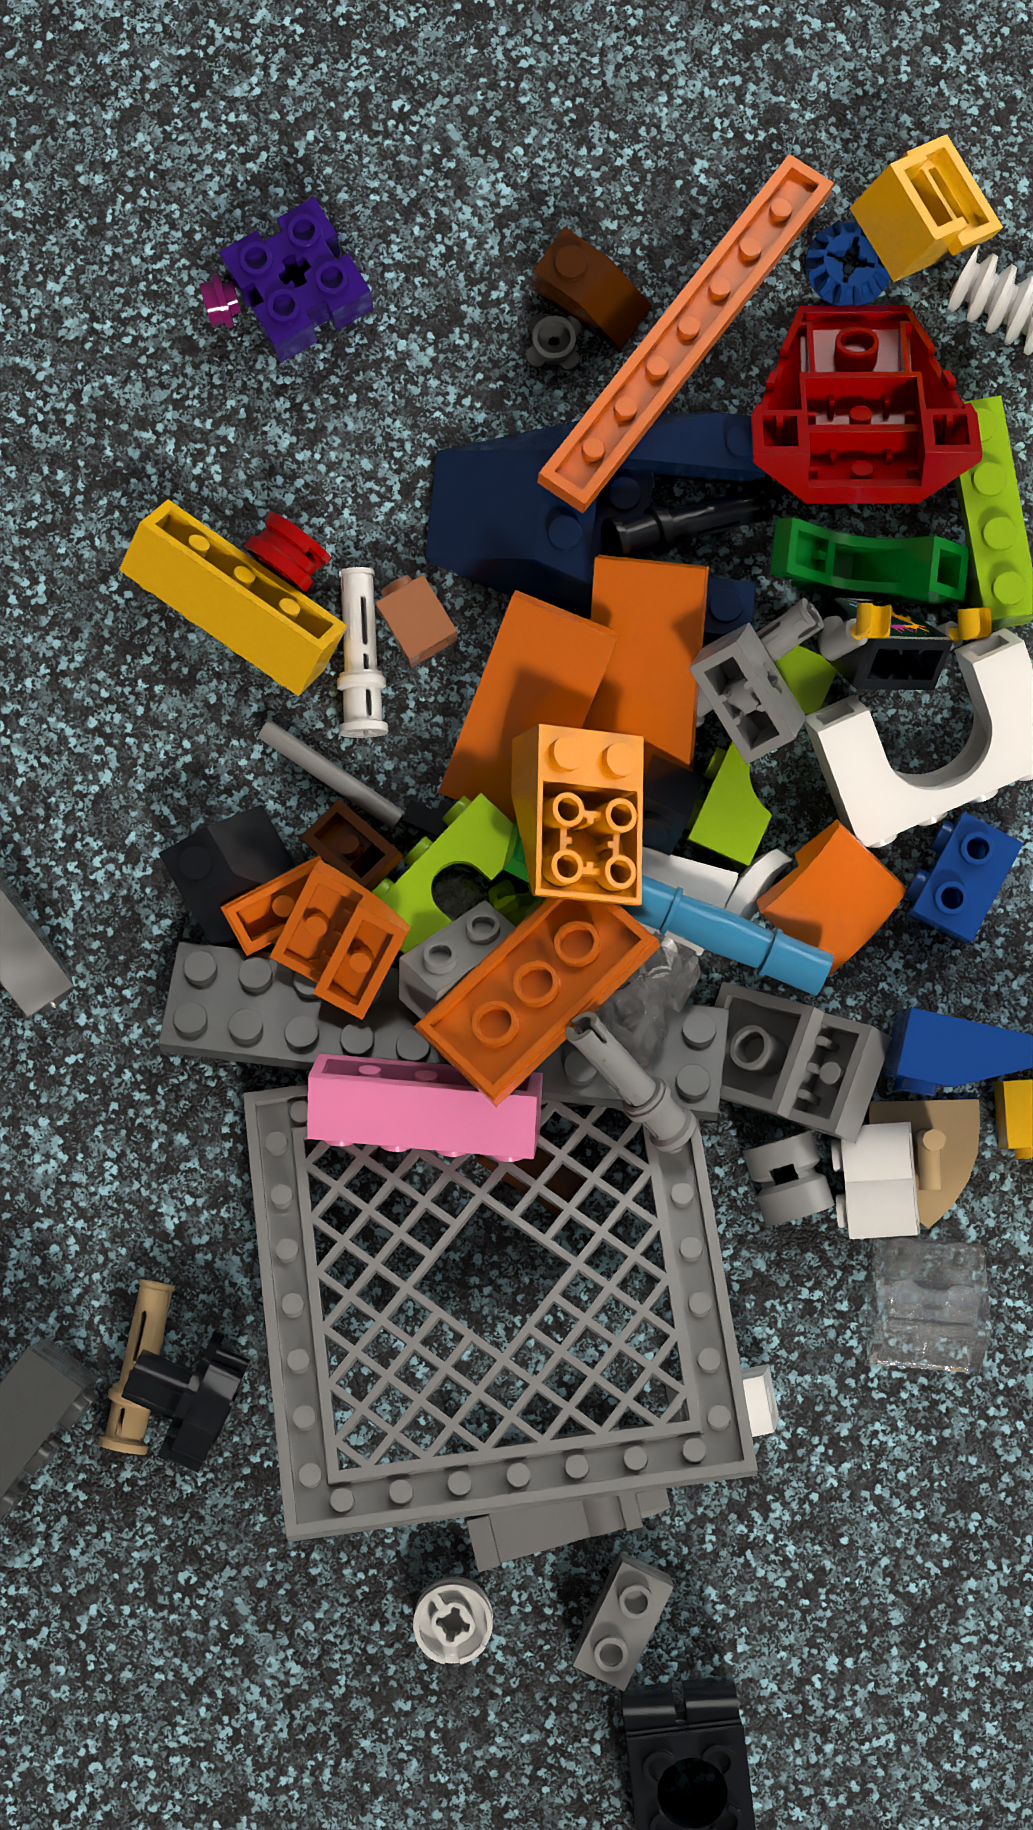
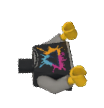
M832 594L823 601L819 609V614L824 622V628L817 632L816 650L856 689L934 690L950 650L960 647L963 640L990 637L992 634L991 608L958 609V625L955 622L949 621L937 627H932L896 603L886 599L845 598L840 594Z

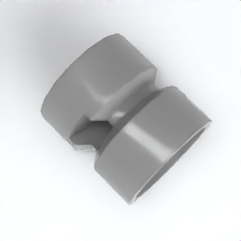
M811 1130L783 1136L742 1150L751 1180L762 1185V1189L756 1197L765 1226L799 1219L835 1205L826 1175L816 1173L814 1168L820 1161V1156ZM793 1164L798 1176L779 1181L777 1168Z

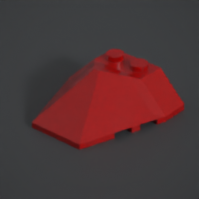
M909 305L799 306L781 347L777 366L774 371L770 372L766 381V391L760 404H756L751 415L753 463L806 504L920 503L981 462L983 452L978 414L971 403L964 404L955 390L956 379L949 369L943 371L935 358L934 344Z

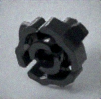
M215 1331L195 1371L143 1349L121 1395L124 1399L172 1420L157 1457L166 1461L170 1460L199 1473L213 1442H216L240 1391L238 1387L251 1358L221 1345L224 1335Z

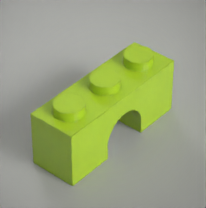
M482 793L472 802L464 795L442 818V821L449 827L433 843L425 836L403 859L410 868L400 879L394 883L386 877L372 891L375 896L393 909L411 927L400 948L403 954L453 922L436 906L432 898V884L441 870L455 864L467 865L477 870L490 883L503 870L514 823Z

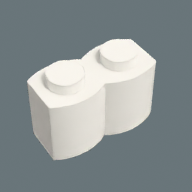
M911 1122L862 1125L856 1143L840 1138L832 1139L834 1172H844L845 1194L836 1195L838 1227L848 1228L850 1239L920 1234Z

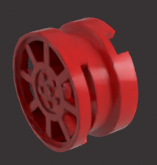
M269 511L265 516L267 528L264 527L258 536L251 535L243 548L258 563L264 564L272 573L295 588L297 585L299 587L298 591L305 594L313 584L311 578L316 569H320L322 565L326 566L331 560V556L300 528L279 514Z

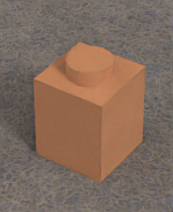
M409 575L403 576L381 590L383 598L375 602L378 613L411 668L458 641L456 628L424 575L414 580H411Z

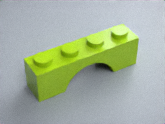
M1002 396L964 401V404L971 403L978 414L983 452L981 462L952 480L962 512L966 546L970 547L966 579L970 608H991L992 630L1029 624L1033 620V567Z
M797 645L774 664L806 716L820 710L837 670L822 655ZM731 740L727 750L716 747L705 771L704 777L713 780L705 800L697 797L691 817L685 827L690 830L685 844L745 870L750 866L772 814L762 805L753 790L750 779V763L746 764Z

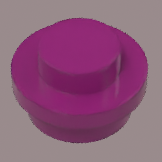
M219 273L212 274L211 281L199 284L211 326L214 327L225 323L226 328L234 327L232 315L242 313L233 281L222 283Z

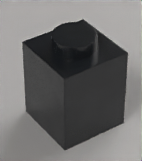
M653 754L643 774L642 844L668 856L671 855L691 817L704 777Z

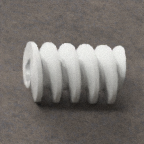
M978 245L950 292L947 310L954 312L965 302L969 303L966 318L968 322L973 323L983 313H987L986 332L991 334L1003 323L1006 324L1007 329L1004 342L1011 344L1024 334L1026 340L1023 353L1030 355L1033 352V276H1028L1017 286L1014 284L1017 273L1015 265L1011 264L998 275L995 273L998 256L994 253L989 255L980 264L976 262Z

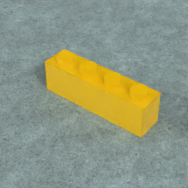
M169 499L139 523L119 568V571L138 583L144 590L151 592L182 614L188 621L205 630L226 645L232 652L249 661L270 676L276 683L284 686L298 697L325 670L348 627L344 622Z

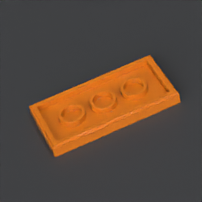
M598 555L594 560L590 620L620 632V635L583 729L643 736V774L653 754L692 772L699 685L688 667L701 648H703L709 566Z
M515 590L438 793L457 801L465 795L471 802L482 793L514 823L516 815L511 795L512 739L538 724L582 729L620 632Z
M547 897L414 1027L429 1044L497 1107L567 1039L565 1036L567 1027H572L574 1030L577 1029L571 1024V1021L583 1012H594L660 948L659 941L619 904Z

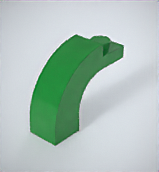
M794 517L778 518L775 523L770 574L791 580V587L826 596L840 594L845 598L886 599L896 604L964 602L970 547L936 535L911 538L863 537L836 532Z

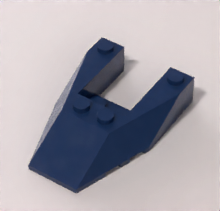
M720 412L661 413L584 513H581L537 483L538 474L580 420L437 451L425 561L510 597L517 590L583 618H591L594 560L598 555H606L601 540V524L604 519L612 516L623 520L643 515L645 509L651 506L654 476L753 487L762 486L767 473L753 463L751 416ZM646 554L632 558L645 560ZM708 577L703 644H710L749 622L752 626L756 582Z

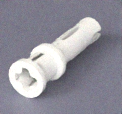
M352 567L339 571L342 622L348 625L343 634L344 672L340 673L337 679V689L343 691L344 723L339 725V735L351 738L377 737L389 732L388 723L382 721L381 690L386 687V677L383 676L382 671L377 670L373 582L375 573L373 569L366 567Z

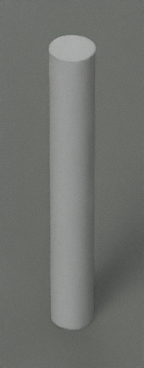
M269 719L258 734L259 739L392 830L397 827L404 813L402 809Z

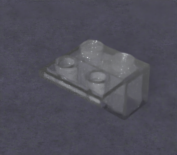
M895 1236L872 1238L866 1309L868 1364L980 1374L992 1331L984 1244Z

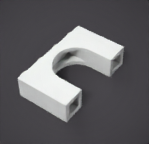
M1002 628L993 632L990 637L975 640L954 650L973 705V727L965 747L957 757L944 767L933 772L906 774L892 769L885 755L869 709L853 695L806 715L804 724L840 821L865 847L878 848L894 841L897 838V834L916 825L926 826L937 823L947 816V811L965 803L986 801L995 796L999 788L1017 780L1028 781L1033 779V666L1024 640L1008 629Z

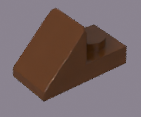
M340 799L300 837L316 855L321 856L326 864L350 877L370 892L405 858Z

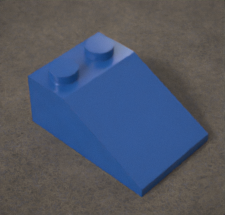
M912 1007L895 1011L890 1033L892 1040L885 1057L881 1075L895 1078L893 1089L923 1096H935L937 1088L956 1087L1033 1068V1035Z

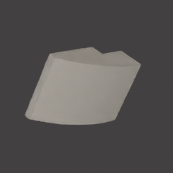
M723 982L714 1007L729 1009L720 1098L824 1134L856 1143L892 1037L871 1025L824 1013L813 1006Z

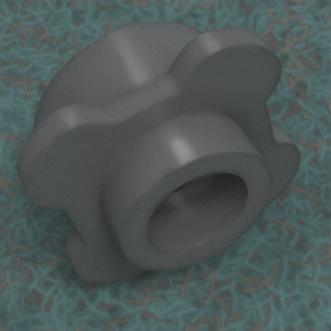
M544 314L533 316L528 323V330L532 334L531 347L526 351L527 362L534 368H541L545 364L559 365L566 371L575 368L580 359L578 352L575 350L576 338L582 332L579 320L572 316L566 318L556 315L546 316ZM551 338L559 340V344L556 347L549 345Z

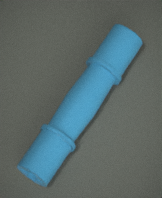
M642 875V905L619 904L638 922L659 930L658 933L661 935H665L666 931L712 953L757 968V975L759 976L767 975L815 996L818 995L823 987L833 962V954L783 934V930L779 928L772 932L731 911L683 895V888L681 887L673 888L645 875Z

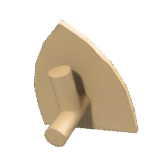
M979 1099L870 1102L868 1106L869 1125L911 1122L919 1221L929 1229L953 1206L969 1181L978 1155L980 1134Z

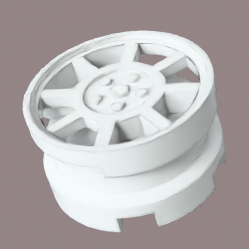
M462 1577L439 1579L423 1591L417 1602L413 1620L415 1639L421 1650L436 1662L442 1664L467 1663L479 1656L486 1648L492 1633L493 1611L487 1594L473 1581Z

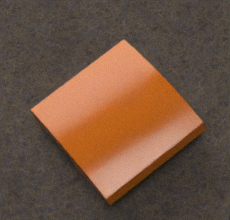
M835 820L798 850L794 855L799 866L756 900L760 913L776 928L783 930V934L834 955L828 976L846 963L876 933L907 891L905 885L838 820Z
M318 860L269 957L317 982L318 984L313 994L363 1020L411 927L372 892L337 869Z

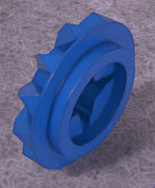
M836 221L823 231H819L808 249L805 262L808 281L813 290L822 299L833 305H865L876 299L884 291L890 280V275L857 221ZM854 244L857 245L855 250L858 252L857 261L864 263L865 268L856 267L852 275H849L847 283L842 282L844 273H842L843 264L835 261V256L844 257L847 250Z

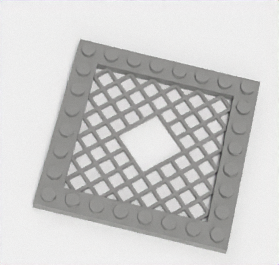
M308 1084L243 1093L285 1534L288 1542L757 1476L758 1468L699 1119H697L693 1135L685 1144L675 1150L662 1152L651 1143L649 1139L650 1132L641 1122L636 1123L633 1121L617 1142L593 1126L607 1107L595 1106L589 1115L583 1119L569 1108L586 1105L541 1099L540 1129L554 1112H557L578 1128L561 1150L539 1135L537 1146L554 1159L537 1180L514 1165V1162L499 1161L493 1158L492 1155H484L498 1165V1167L483 1186L479 1188L457 1172L470 1157V1153L455 1157L450 1165H447L428 1150L415 1148L409 1149L410 1153L398 1168L391 1173L371 1158L379 1145L367 1144L361 1151L352 1144L340 1147L354 1157L355 1160L336 1181L315 1166L331 1145L326 1144L323 1140L307 1139ZM641 1127L647 1163L625 1148ZM586 1134L610 1150L593 1172L569 1156ZM318 1143L307 1157L306 1145ZM618 1156L642 1172L626 1195L601 1179ZM419 1157L442 1173L425 1196L402 1181V1178ZM562 1164L586 1180L569 1203L545 1187ZM364 1165L386 1181L368 1204L346 1189V1186ZM506 1172L530 1188L513 1211L489 1195ZM309 1174L330 1189L314 1210ZM450 1180L474 1196L456 1219L433 1203ZM649 1180L651 1182L656 1217L633 1202ZM594 1187L618 1203L602 1226H599L577 1210ZM394 1188L417 1203V1206L400 1227L376 1211ZM538 1195L562 1211L545 1234L521 1218ZM338 1196L361 1211L343 1235L320 1219ZM482 1203L570 1266L503 1353L499 1352L414 1289ZM626 1210L650 1226V1229L634 1250L609 1233ZM425 1211H428L449 1227L432 1250H429L408 1234ZM570 1218L594 1234L577 1258L553 1241ZM369 1219H372L392 1234V1237L375 1258L351 1242ZM315 1228L336 1242L320 1264L318 1261ZM658 1234L665 1272L642 1256ZM602 1241L627 1258L610 1281L585 1264ZM401 1242L424 1258L406 1282L383 1266ZM344 1250L368 1266L349 1290L326 1273ZM635 1264L659 1281L642 1305L617 1288ZM578 1272L602 1289L585 1313L560 1296ZM376 1273L399 1289L381 1314L357 1297ZM321 1282L342 1297L326 1319L324 1317ZM667 1288L674 1328L651 1312V1309ZM610 1296L636 1313L618 1337L593 1320ZM407 1297H410L431 1313L413 1337L389 1321ZM553 1304L578 1321L561 1345L535 1328ZM350 1305H353L374 1321L355 1346L332 1329ZM439 1320L463 1337L445 1362L421 1345ZM643 1320L669 1337L651 1361L626 1344ZM382 1328L406 1345L387 1370L364 1353ZM586 1328L611 1345L594 1369H591L568 1352ZM529 1336L553 1353L535 1378L511 1361V1358ZM327 1338L349 1353L332 1375L330 1374ZM471 1344L496 1361L477 1386L453 1369ZM675 1345H677L683 1385L659 1368ZM414 1352L438 1369L420 1394L395 1377ZM619 1352L644 1369L626 1394L601 1376ZM357 1360L380 1377L362 1402L338 1385ZM561 1360L586 1377L569 1402L544 1385V1382ZM504 1368L528 1385L511 1410H508L486 1393L487 1389ZM446 1376L470 1393V1396L452 1419L428 1401ZM652 1376L678 1394L660 1419L635 1401V1398ZM389 1384L413 1402L394 1427L370 1410L371 1406ZM594 1384L620 1402L602 1427L576 1409ZM536 1393H539L562 1410L543 1435L518 1417ZM333 1394L355 1410L338 1432L336 1430ZM478 1401H481L503 1418L485 1443L460 1426ZM686 1401L689 1421L669 1423ZM421 1409L445 1426L426 1452L402 1434ZM627 1409L651 1425L611 1431ZM363 1417L387 1434L368 1460L344 1443L345 1439ZM569 1417L593 1433L552 1440ZM511 1425L534 1441V1443L494 1448ZM453 1433L477 1450L436 1456ZM395 1442L418 1458L378 1465ZM339 1451L360 1467L341 1470Z

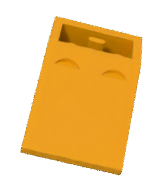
M538 724L512 739L511 795L532 896L633 906L642 905L643 736Z

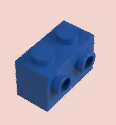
M966 812L955 817L953 823L944 819L929 846V849L937 852L927 871L918 868L906 889L904 898L910 900L911 903L905 914L963 945L972 942L1024 843Z

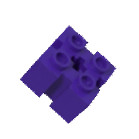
M315 197L278 217L276 220L280 232L266 241L262 239L258 230L219 251L225 271L230 280L233 281L246 307L249 308L260 302V304L252 309L258 327L280 363L318 342L314 329L317 326L330 320L337 331L374 309L371 291L350 255L347 253L335 259L341 255L337 234ZM295 275H304L306 283L295 287L293 281L289 282L288 279Z

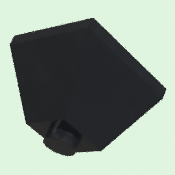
M262 804L208 825L158 853L184 901L213 946L229 948L240 943L220 906L296 867Z

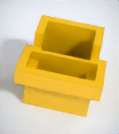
M947 134L907 151L898 161L889 164L849 208L893 282L993 238L1003 228Z

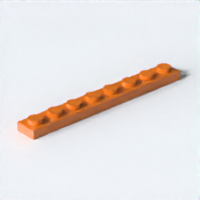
M788 154L538 474V484L581 513L587 510L831 195L834 182L791 154Z

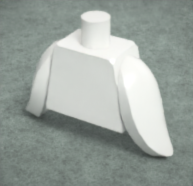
M642 847V875L673 888L681 887L683 888V895L731 911L749 921L758 909L756 900L769 890L776 877L794 861L776 848L756 858L738 877L739 873L674 855L668 856L659 851ZM640 923L658 939L660 948L639 967L638 973L670 981L678 950L701 956L705 949L666 931L665 935H661L658 933L659 930Z

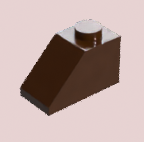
M566 227L562 229L532 271V291L568 316L578 319L582 326L620 352L652 309L649 301L608 256Z

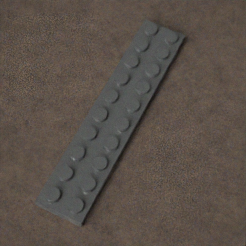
M178 941L158 1043L161 1052L310 1071L318 1053L451 1065L414 1027L421 1019L399 999V968L390 967L365 1017L361 1020L313 994L318 984L317 982L270 958V952L256 951L246 956L243 949ZM611 995L594 1011L603 1025L649 1076L653 1075L664 1079L671 1089V1097L680 1107L685 1106L689 1108L697 1119L717 1121L729 1009ZM578 1029L575 1030L579 1035L581 1034ZM568 1039L533 1071L543 1073V1100L623 1109V1098Z

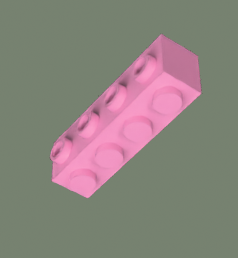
M318 1053L308 1076L307 1139L323 1140L326 1144L337 1147L349 1146L354 1143L379 1145L382 1149L392 1152L406 1151L410 1148L435 1150L438 1154L448 1157H458L466 1153L492 1155L493 1158L504 1162H515L523 1158L534 1159L540 1135L543 1073L532 1072L504 1101L495 1107L452 1065Z

